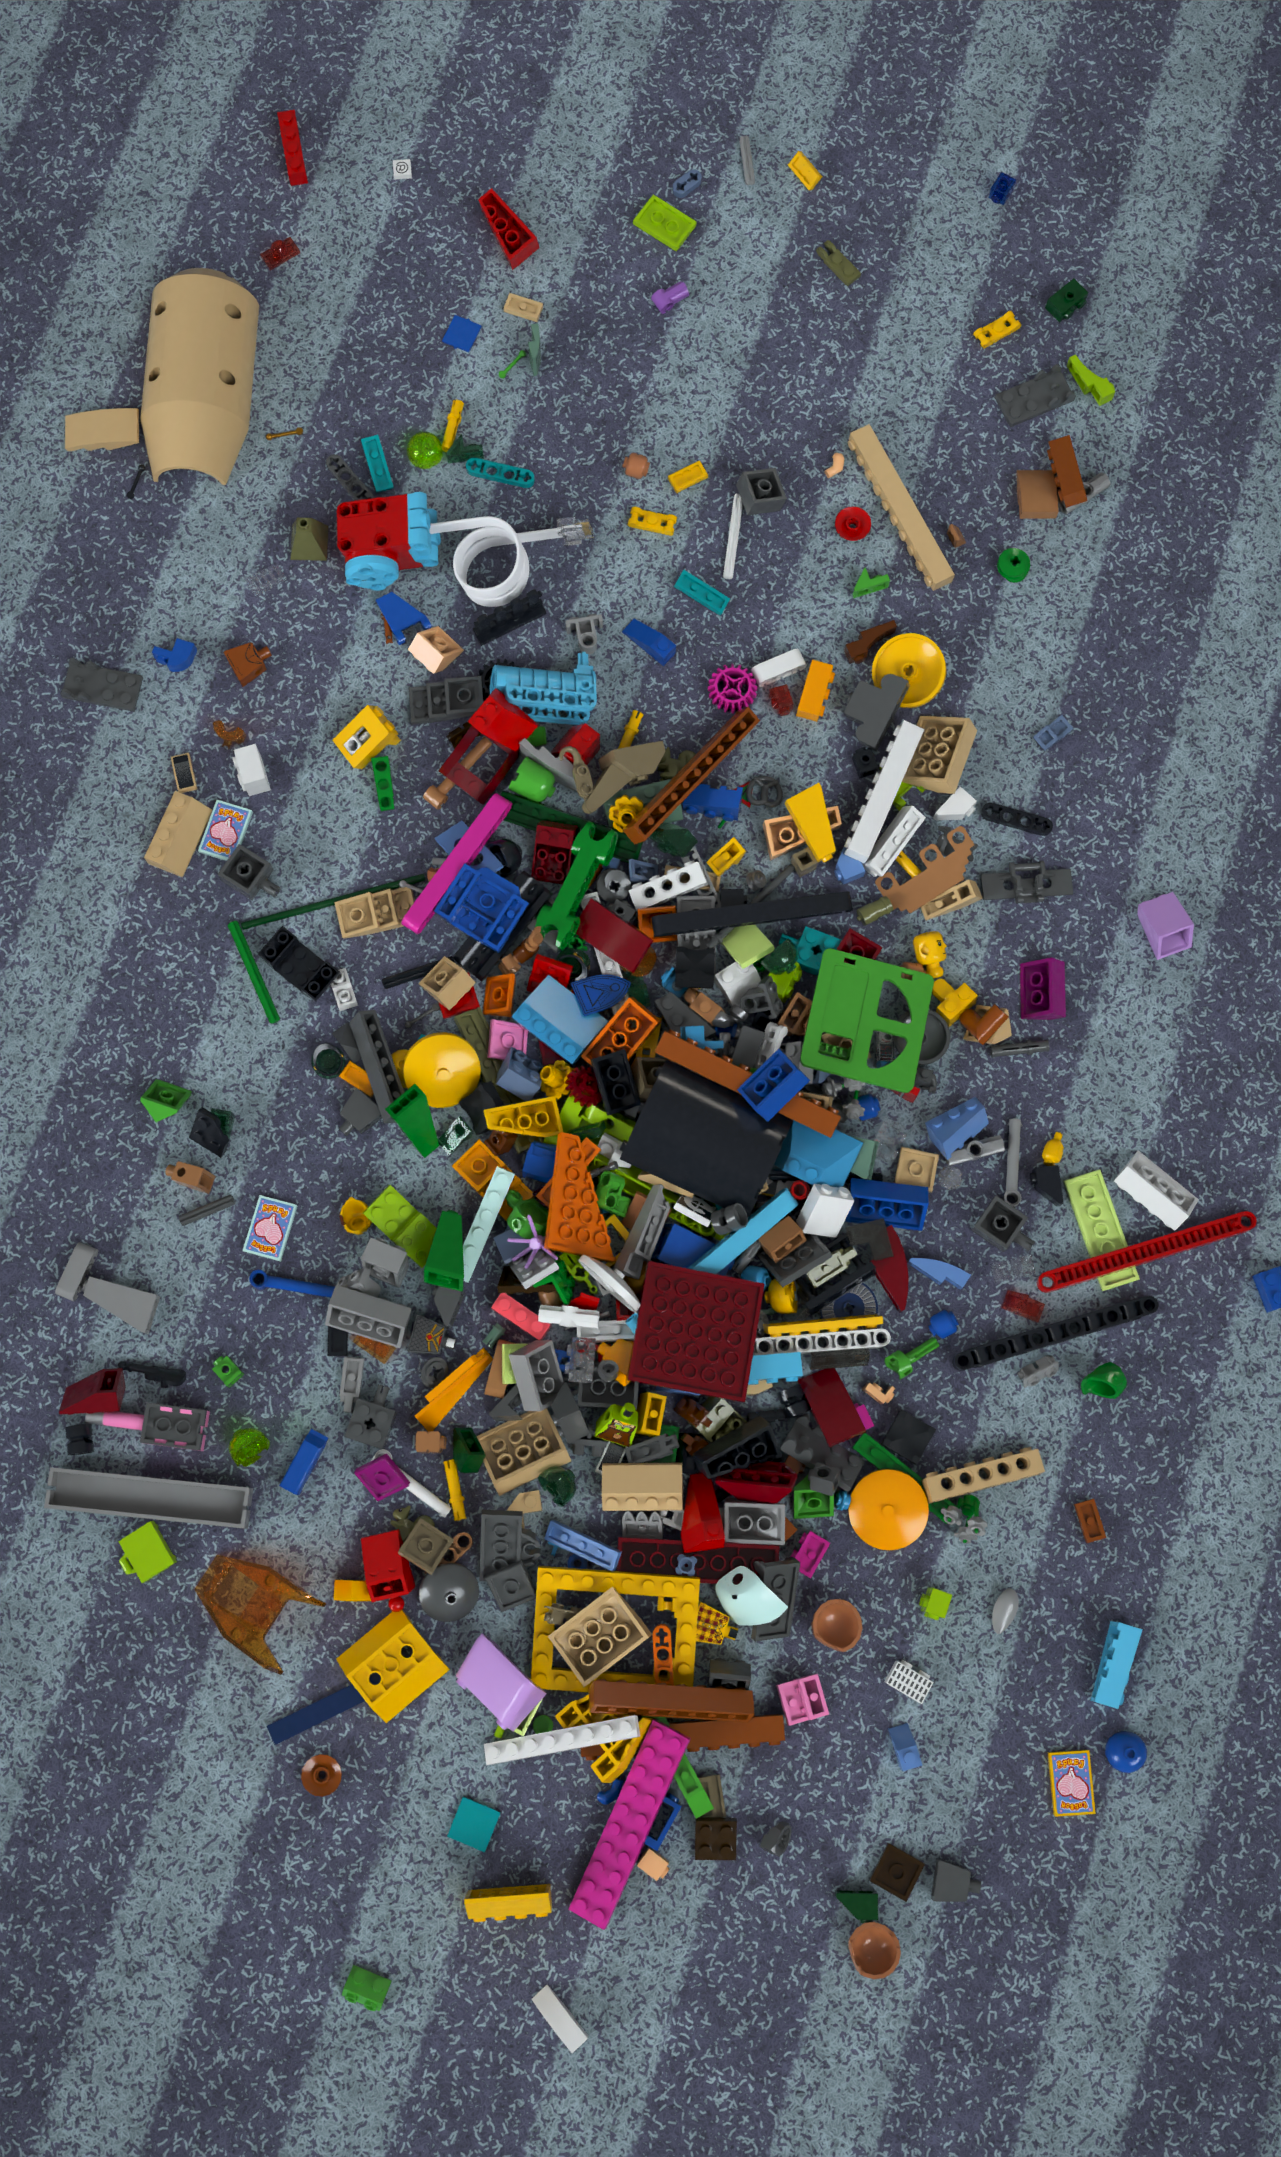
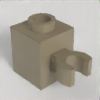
M809 847L793 854L791 858V864L794 866L799 877L817 868L818 862Z

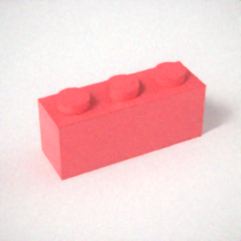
M501 1293L491 1307L492 1310L537 1340H543L552 1327L550 1323L539 1322L537 1314L505 1293Z

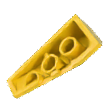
M555 1096L484 1110L489 1130L544 1138L563 1132Z

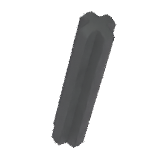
M227 1195L180 1215L179 1221L185 1226L235 1205V1200L232 1195Z

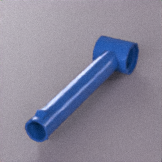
M262 1270L253 1271L249 1277L252 1286L258 1290L270 1287L331 1298L335 1286L270 1276ZM263 1275L264 1282L260 1285L255 1284V1277Z

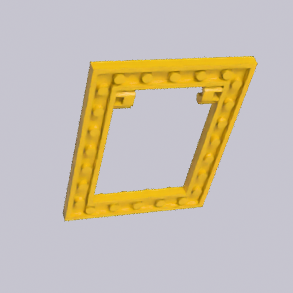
M538 1566L531 1680L537 1687L539 1686L541 1689L589 1693L591 1684L598 1679H606L609 1682L625 1680L627 1683L643 1681L647 1682V1684H655L654 1668L653 1675L605 1671L584 1687L571 1669L552 1667L554 1644L548 1636L555 1631V1624H549L544 1620L545 1613L549 1612V1609L544 1608V1606H552V1603L557 1602V1589L605 1593L611 1587H614L619 1594L658 1596L657 1611L671 1610V1612H674V1618H677L675 1657H673L674 1686L685 1684L688 1687H693L700 1577ZM664 1597H672V1601H664ZM667 1672V1676L659 1675L658 1673L660 1680L666 1681L670 1678V1673Z

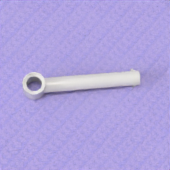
M381 1449L376 1452L372 1460L386 1453L392 1459V1455L389 1451ZM400 1469L410 1481L409 1487H406V1489L440 1514L439 1516L445 1518L452 1509L449 1503L446 1504L436 1495Z

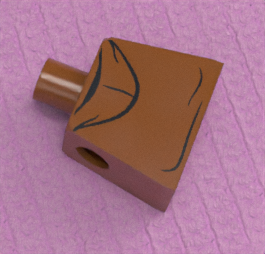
M251 642L224 651L226 659L242 687L267 670L263 660L272 656L267 646L257 651Z

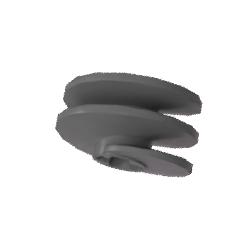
M615 868L603 870L598 875L595 883L598 895L611 903H614L616 899L619 901L624 900L629 894L628 890L631 888L629 877L623 871ZM612 881L617 883L615 885L616 889L609 888Z

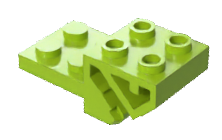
M389 1184L366 1208L363 1214L395 1245L404 1248L408 1257L419 1267L423 1268L426 1265L437 1228Z

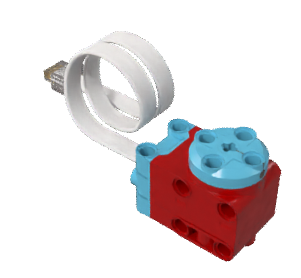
M423 492L343 502L337 507V547L345 557L346 583L376 591L384 590L399 577V570L437 566L439 564L438 545L441 543L440 533L480 528L469 533L459 543L454 554L453 568L456 578L468 597L473 602L486 607L506 605L523 592L529 577V560L522 543L563 537L564 546L582 544V539L594 538L593 528L589 523V519L577 521L575 516L558 518L557 528L516 533L506 521L492 516L437 523V511L427 509V495ZM516 544V563L512 573L504 582L490 588H475L467 584L468 568L472 560L480 552L494 546Z

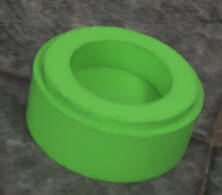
M540 1715L535 1718L533 1730L536 1734L552 1731L553 1721L549 1716Z

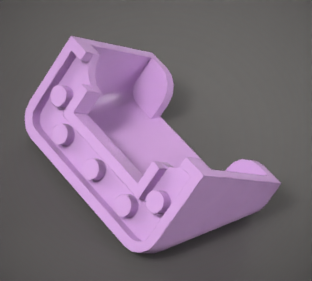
M483 1633L474 1642L456 1674L458 1678L456 1682L464 1690L468 1688L498 1719L496 1723L503 1730L508 1728L514 1732L546 1695L539 1686L537 1687L503 1653L493 1640Z

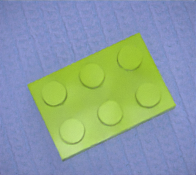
M653 194L634 218L633 225L677 252L694 230L697 222Z

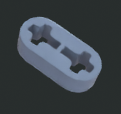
M693 169L673 183L672 191L674 196L683 198L701 184V173Z

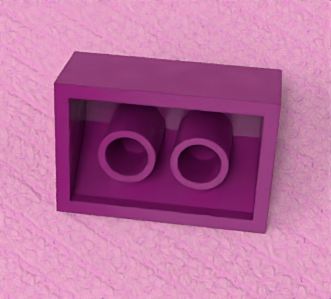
M1051 957L1020 964L1021 1019L1053 1020L1066 1017L1064 961Z

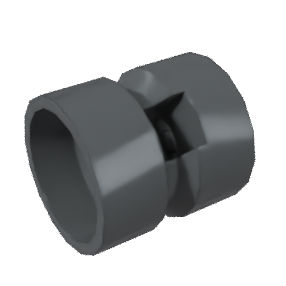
M735 1203L726 1208L713 1211L711 1223L717 1234L725 1235L733 1230L745 1228L748 1224V1217L744 1207L739 1203Z

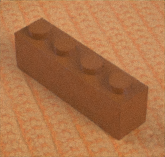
M1070 435L1049 441L1050 449L1047 450L1049 460L1054 461V463H1051L1053 474L1057 473V476L1054 477L1056 487H1061V490L1058 491L1060 501L1065 502L1066 508L1088 501Z

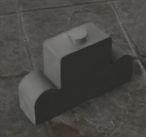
M887 674L882 678L881 689L864 681H859L854 693L851 692L849 694L848 704L844 710L848 719L861 724L856 729V737L859 743L876 752L910 687L908 680L894 674Z

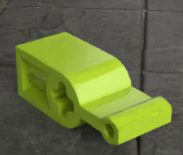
M569 1253L560 1255V1259L565 1262L567 1271L578 1283L585 1282L590 1289V1294L595 1296L598 1293L597 1287L592 1285L588 1279L589 1273L578 1262L580 1256ZM578 1269L581 1271L585 1270L584 1277L576 1276Z

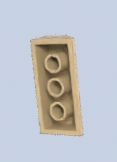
M175 791L144 856L147 863L183 877L213 810L193 797Z
M602 1463L603 1511L683 1510L682 1463Z

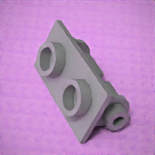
M1047 1355L1035 1361L1038 1366L1037 1369L1031 1363L1021 1368L1017 1374L1020 1380L1023 1379L1024 1388L1035 1386L1041 1379L1054 1376L1059 1371V1362L1055 1361L1052 1355Z

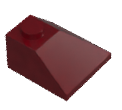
M850 928L836 950L876 960L883 947ZM845 958L844 963L854 965L855 960Z

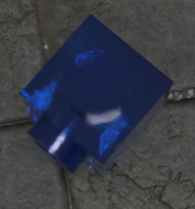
M1001 172L991 187L988 198L996 204L1004 205L1014 190L1016 179Z

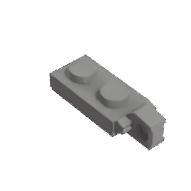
M344 1356L339 1394L340 1401L344 1402L343 1412L353 1413V1405L360 1398L364 1358Z

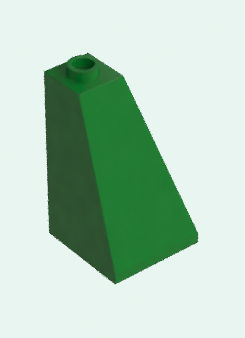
M442 1211L424 1268V1283L463 1292L462 1216L456 1211Z

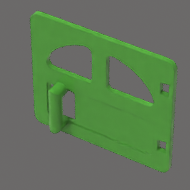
M831 948L826 949L823 952L800 1063L804 1067L909 1093L914 1087L933 990V977L926 973ZM844 959L855 960V964L844 963ZM904 973L913 977L911 980L901 978V975ZM884 981L893 983L904 995L910 1010V1023L905 1024L877 1015ZM873 1031H880L904 1038L907 1044L902 1053L893 1062L880 1068H869L867 1066ZM825 1032L851 1039L852 1046L847 1049L821 1042L822 1033Z

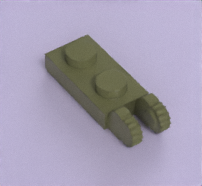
M830 240L824 243L826 249L831 253L829 256L822 247L816 249L817 254L824 260V263L847 287L861 277V272L836 249Z

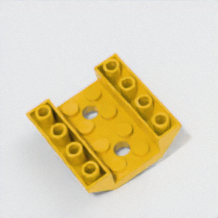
M403 1609L400 1612L392 1611L336 1658L349 1681L371 1709L385 1723L389 1722L450 1670L438 1653L436 1654L417 1631ZM407 1645L413 1650V1654L409 1658L404 1657L401 1652L402 1648ZM375 1672L381 1677V1681L377 1685L370 1682V1675Z

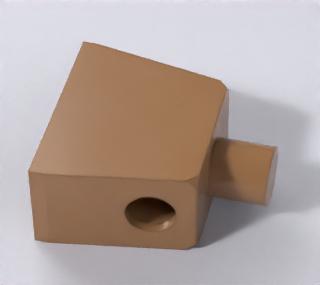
M180 1161L176 1163V1166L169 1164L165 1171V1174L170 1176L171 1180L179 1185L207 1194L210 1193L216 1177L204 1168Z

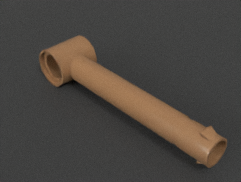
M483 737L460 764L469 770L492 745L491 741ZM446 777L438 787L430 786L424 793L423 798L439 810L441 805L447 802L448 796L446 794L455 783Z

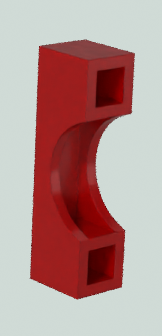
M295 110L277 112L291 186L307 184L308 179Z

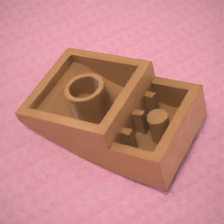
M1017 470V498L1020 519H1056L1059 512L1058 497L1052 470Z

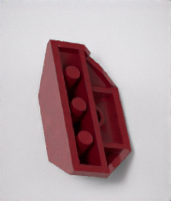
M757 1462L750 1464L747 1468L733 1469L730 1473L717 1476L715 1482L738 1500L778 1503L792 1491L797 1479V1473L793 1472L785 1463Z

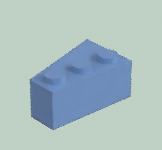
M976 1097L925 1122L930 1140L947 1160L952 1157V1152L964 1146V1142L969 1137L973 1138L989 1124L985 1107Z

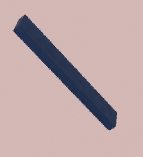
M378 1673L370 1675V1682L377 1685L380 1683L381 1677ZM352 1684L266 1727L274 1745L365 1700Z

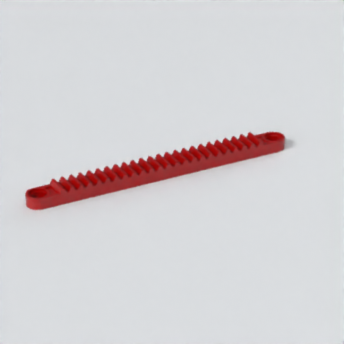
M1249 1211L1236 1213L1046 1271L1038 1277L1037 1287L1044 1293H1050L1088 1282L1105 1275L1117 1273L1128 1268L1130 1269L1141 1264L1246 1233L1256 1226L1257 1220L1255 1215ZM1241 1218H1249L1250 1226H1244L1241 1223ZM1044 1277L1052 1280L1051 1287H1045L1042 1284Z

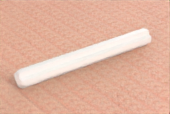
M735 494L733 500L723 573L725 579H732L734 573L743 507L740 494Z

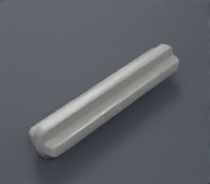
M747 135L741 136L740 148L746 185H754L755 176L749 137Z

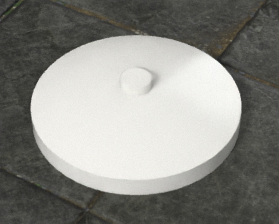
M584 1254L578 1259L580 1265L617 1300L636 1314L639 1312L641 1304L632 1289L623 1280L625 1277L623 1273L617 1268L612 1270L602 1262Z

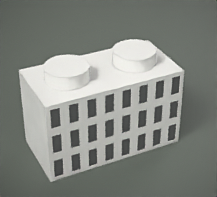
M903 1659L901 1662L895 1661L884 1682L922 1704L934 1683L929 1680L930 1675L921 1670L918 1673L911 1669L913 1665Z

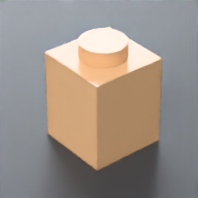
M649 1846L637 1862V1866L656 1881L659 1877L663 1879L670 1869L667 1867L669 1861Z

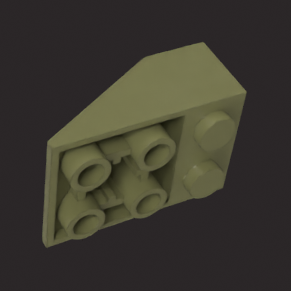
M709 1396L701 1406L709 1411L707 1417L713 1421L708 1428L701 1423L698 1427L691 1423L689 1424L708 1442L712 1443L746 1424L747 1421L723 1398Z

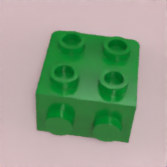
M555 1254L558 1257V1260H555L560 1269L535 1283L533 1287L536 1288L552 1282L563 1303L569 1305L573 1296L575 1281L571 1275L569 1276L565 1262L560 1259L558 1254Z

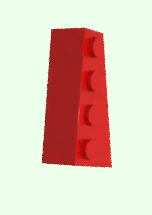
M492 188L478 199L481 210L512 270L539 249L537 237Z

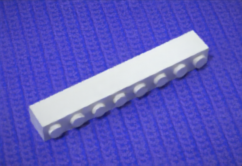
M905 720L901 726H896L893 733L896 736L894 742L890 741L886 749L889 752L887 758H882L879 765L882 769L880 773L876 772L872 781L875 785L873 789L869 788L865 797L868 801L866 805L862 804L858 815L861 817L859 821L855 820L851 831L854 833L852 837L848 836L844 847L847 848L844 853L845 855L864 864L868 860L924 732L923 728Z

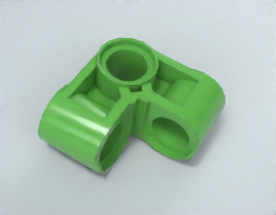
M608 1170L604 1171L599 1178L596 1190L599 1200L597 1201L598 1207L622 1218L626 1217L631 1202L630 1198L621 1195L625 1186L624 1177Z

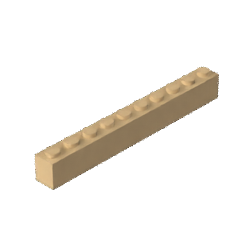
M870 424L851 432L848 446L851 451H855L858 464L864 467L867 480H871L874 485L873 490L875 494L882 499L883 509L885 511L888 510L891 515V523L893 526H897L900 539L902 541L905 540L909 555L914 556L917 569L923 572L926 585L930 586L934 591L951 583L955 574Z

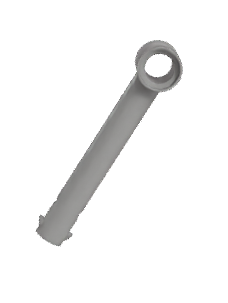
M1013 1118L1009 1119L1007 1124L1009 1126L1006 1192L1001 1199L1016 1208L1021 1202V1194L1017 1190L1020 1129L1023 1125L1020 1119ZM1007 1196H1013L1016 1203H1009Z

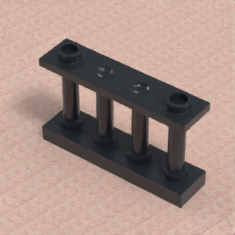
M850 1231L845 1234H839L833 1242L826 1245L831 1253L840 1248L846 1249L851 1246L849 1244L852 1241ZM858 1255L853 1257L851 1260L857 1267V1271L852 1274H847L845 1270L838 1273L841 1278L840 1281L834 1285L830 1284L827 1280L821 1284L824 1287V1292L819 1295H814L802 1276L795 1280L808 1298L806 1308L811 1316L876 1275L874 1264L872 1262L868 1264L863 1263Z

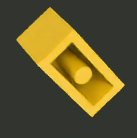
M651 1392L640 1394L637 1406V1434L649 1437L660 1436L667 1396Z

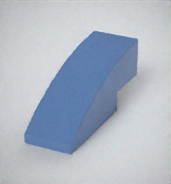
M911 1258L907 1262V1264L938 1285L942 1284L945 1279L960 1290L971 1276V1274L956 1266L938 1260Z

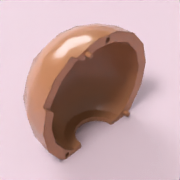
M842 1599L828 1600L820 1605L813 1615L811 1623L815 1639L825 1646L840 1652H846L859 1641L862 1632L861 1617L857 1609L848 1601Z
M876 1922L864 1923L857 1927L849 1938L850 1955L860 1975L871 1979L885 1978L893 1973L899 1964L901 1955L899 1940L895 1933L885 1925Z

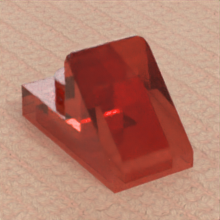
M1007 1290L1001 1309L1038 1323L1045 1304L1029 1298L1027 1294Z

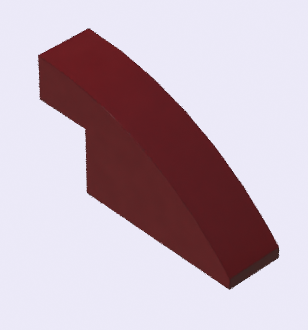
M890 1225L877 1234L886 1252L870 1262L876 1267V1278L898 1312L901 1313L905 1310L907 1303L908 1267L900 1239L893 1226Z

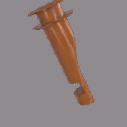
M383 616L381 619L384 620L386 644L393 643L392 630Z

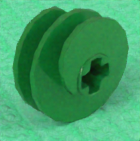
M1009 548L1004 550L997 562L998 572L1009 582H1021L1029 572L1030 559L1021 549Z

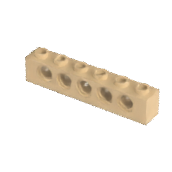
M1031 1447L1020 1449L1019 1454L1013 1455L1012 1452L1001 1454L1000 1459L995 1460L994 1457L985 1458L981 1464L976 1465L974 1461L964 1464V1468L958 1470L956 1466L945 1469L946 1473L939 1475L938 1471L926 1474L927 1478L921 1480L928 1504L1040 1475L1045 1472L1039 1450H1032ZM1017 1460H1021L1023 1462V1469H1019L1017 1467ZM998 1464L1004 1466L1005 1474L999 1473L997 1469ZM980 1469L986 1472V1479H982L979 1476ZM961 1474L967 1476V1484H963L960 1481ZM942 1479H945L949 1482L948 1489L942 1487Z

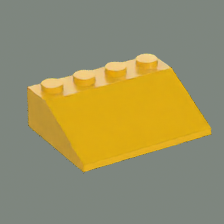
M551 1884L468 1890L464 1899L468 1919H473V1922H484L486 1918L494 1917V1920L500 1921L506 1920V1916L524 1919L527 1918L528 1914H535L536 1917H546L548 1913H552Z

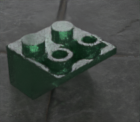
M662 823L649 836L651 840L656 841L658 844L657 848L661 852H667L674 857L679 856L682 858L698 842L687 828L671 823Z

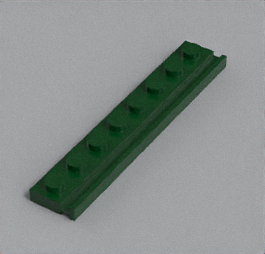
M506 791L501 793L502 797L513 803L504 821L536 831L537 824L541 820L576 825L578 826V833L590 821L596 826L593 837L595 841L602 840L611 829L618 833L614 858L629 863L630 859L638 860L643 842L634 845L624 832L621 833L617 829Z

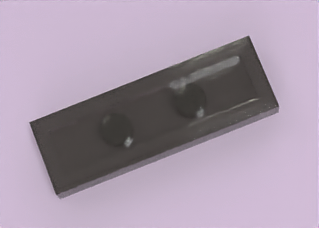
M869 1348L811 1352L809 1367L810 1370L868 1366L870 1351Z

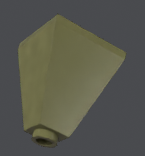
M297 517L292 525L290 560L327 561L329 526L313 518Z

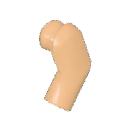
M833 454V466L824 471L828 478L843 470L845 461L843 454Z

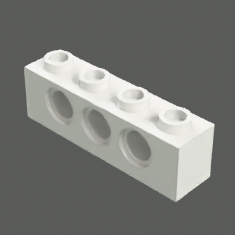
M693 860L685 863L681 869L673 868L666 872L667 875L662 877L657 875L650 878V882L645 884L640 882L633 885L632 889L628 891L636 911L637 909L656 907L677 898V896L685 895L709 885L700 863ZM684 874L690 875V880L687 883H681L680 879ZM671 881L672 888L667 891L664 890V883ZM650 888L654 889V896L647 898L646 891Z

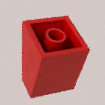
M586 723L573 726L550 753L555 758H558L562 748L571 746L578 750L581 759L588 765L600 750V734ZM566 752L563 756L573 765V755Z

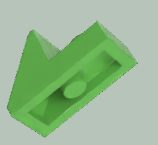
M865 567L854 588L853 598L888 588L890 582L888 574L883 576L876 575L870 579Z

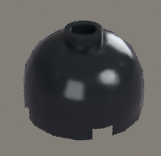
M504 838L494 840L487 845V847H490L491 853L503 865V868L500 869L501 877H507L519 869L522 862V849L519 845L510 839Z

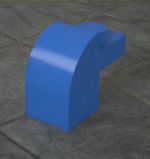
M177 638L172 651L154 646L152 654L158 663L167 664L171 672H180L192 664L197 648L194 643Z

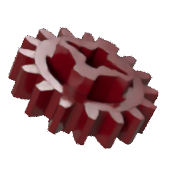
M581 1066L579 1069L576 1067L567 1075L568 1079L565 1083L568 1086L565 1089L571 1092L568 1095L569 1097L575 1098L574 1103L579 1101L580 1106L586 1104L589 1108L592 1105L596 1106L602 1100L595 1073L591 1072V1067H588L586 1070L584 1066Z

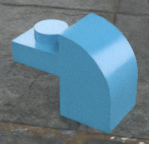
M704 1026L680 1027L681 1038L684 1040L691 1038L698 1042L697 1046L703 1049L707 1046L718 1052V1048H724L723 1040L705 1041Z

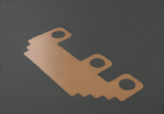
M959 826L947 834V839L955 851L945 858L935 844H930L921 850L919 856L927 869L901 886L890 872L876 879V886L883 897L887 896L893 910L899 908L900 911L907 909L909 913H912L964 880L962 875L966 872L964 866L969 863L967 857L971 855L970 848L974 846L964 827ZM955 832H962L965 839L962 843L957 844L953 841L952 836ZM933 849L936 851L937 857L934 861H927L925 859V852L927 850ZM886 877L890 878L893 882L892 887L888 890L881 887V881Z

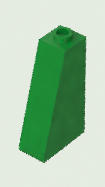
M414 1084L385 1110L414 1148L426 1158L439 1147V1142L427 1097Z

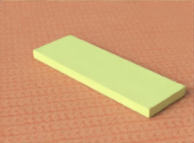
M1101 1170L1064 1180L1063 1183L1090 1258L1128 1247ZM1136 1267L1098 1278L1102 1291L1140 1280Z

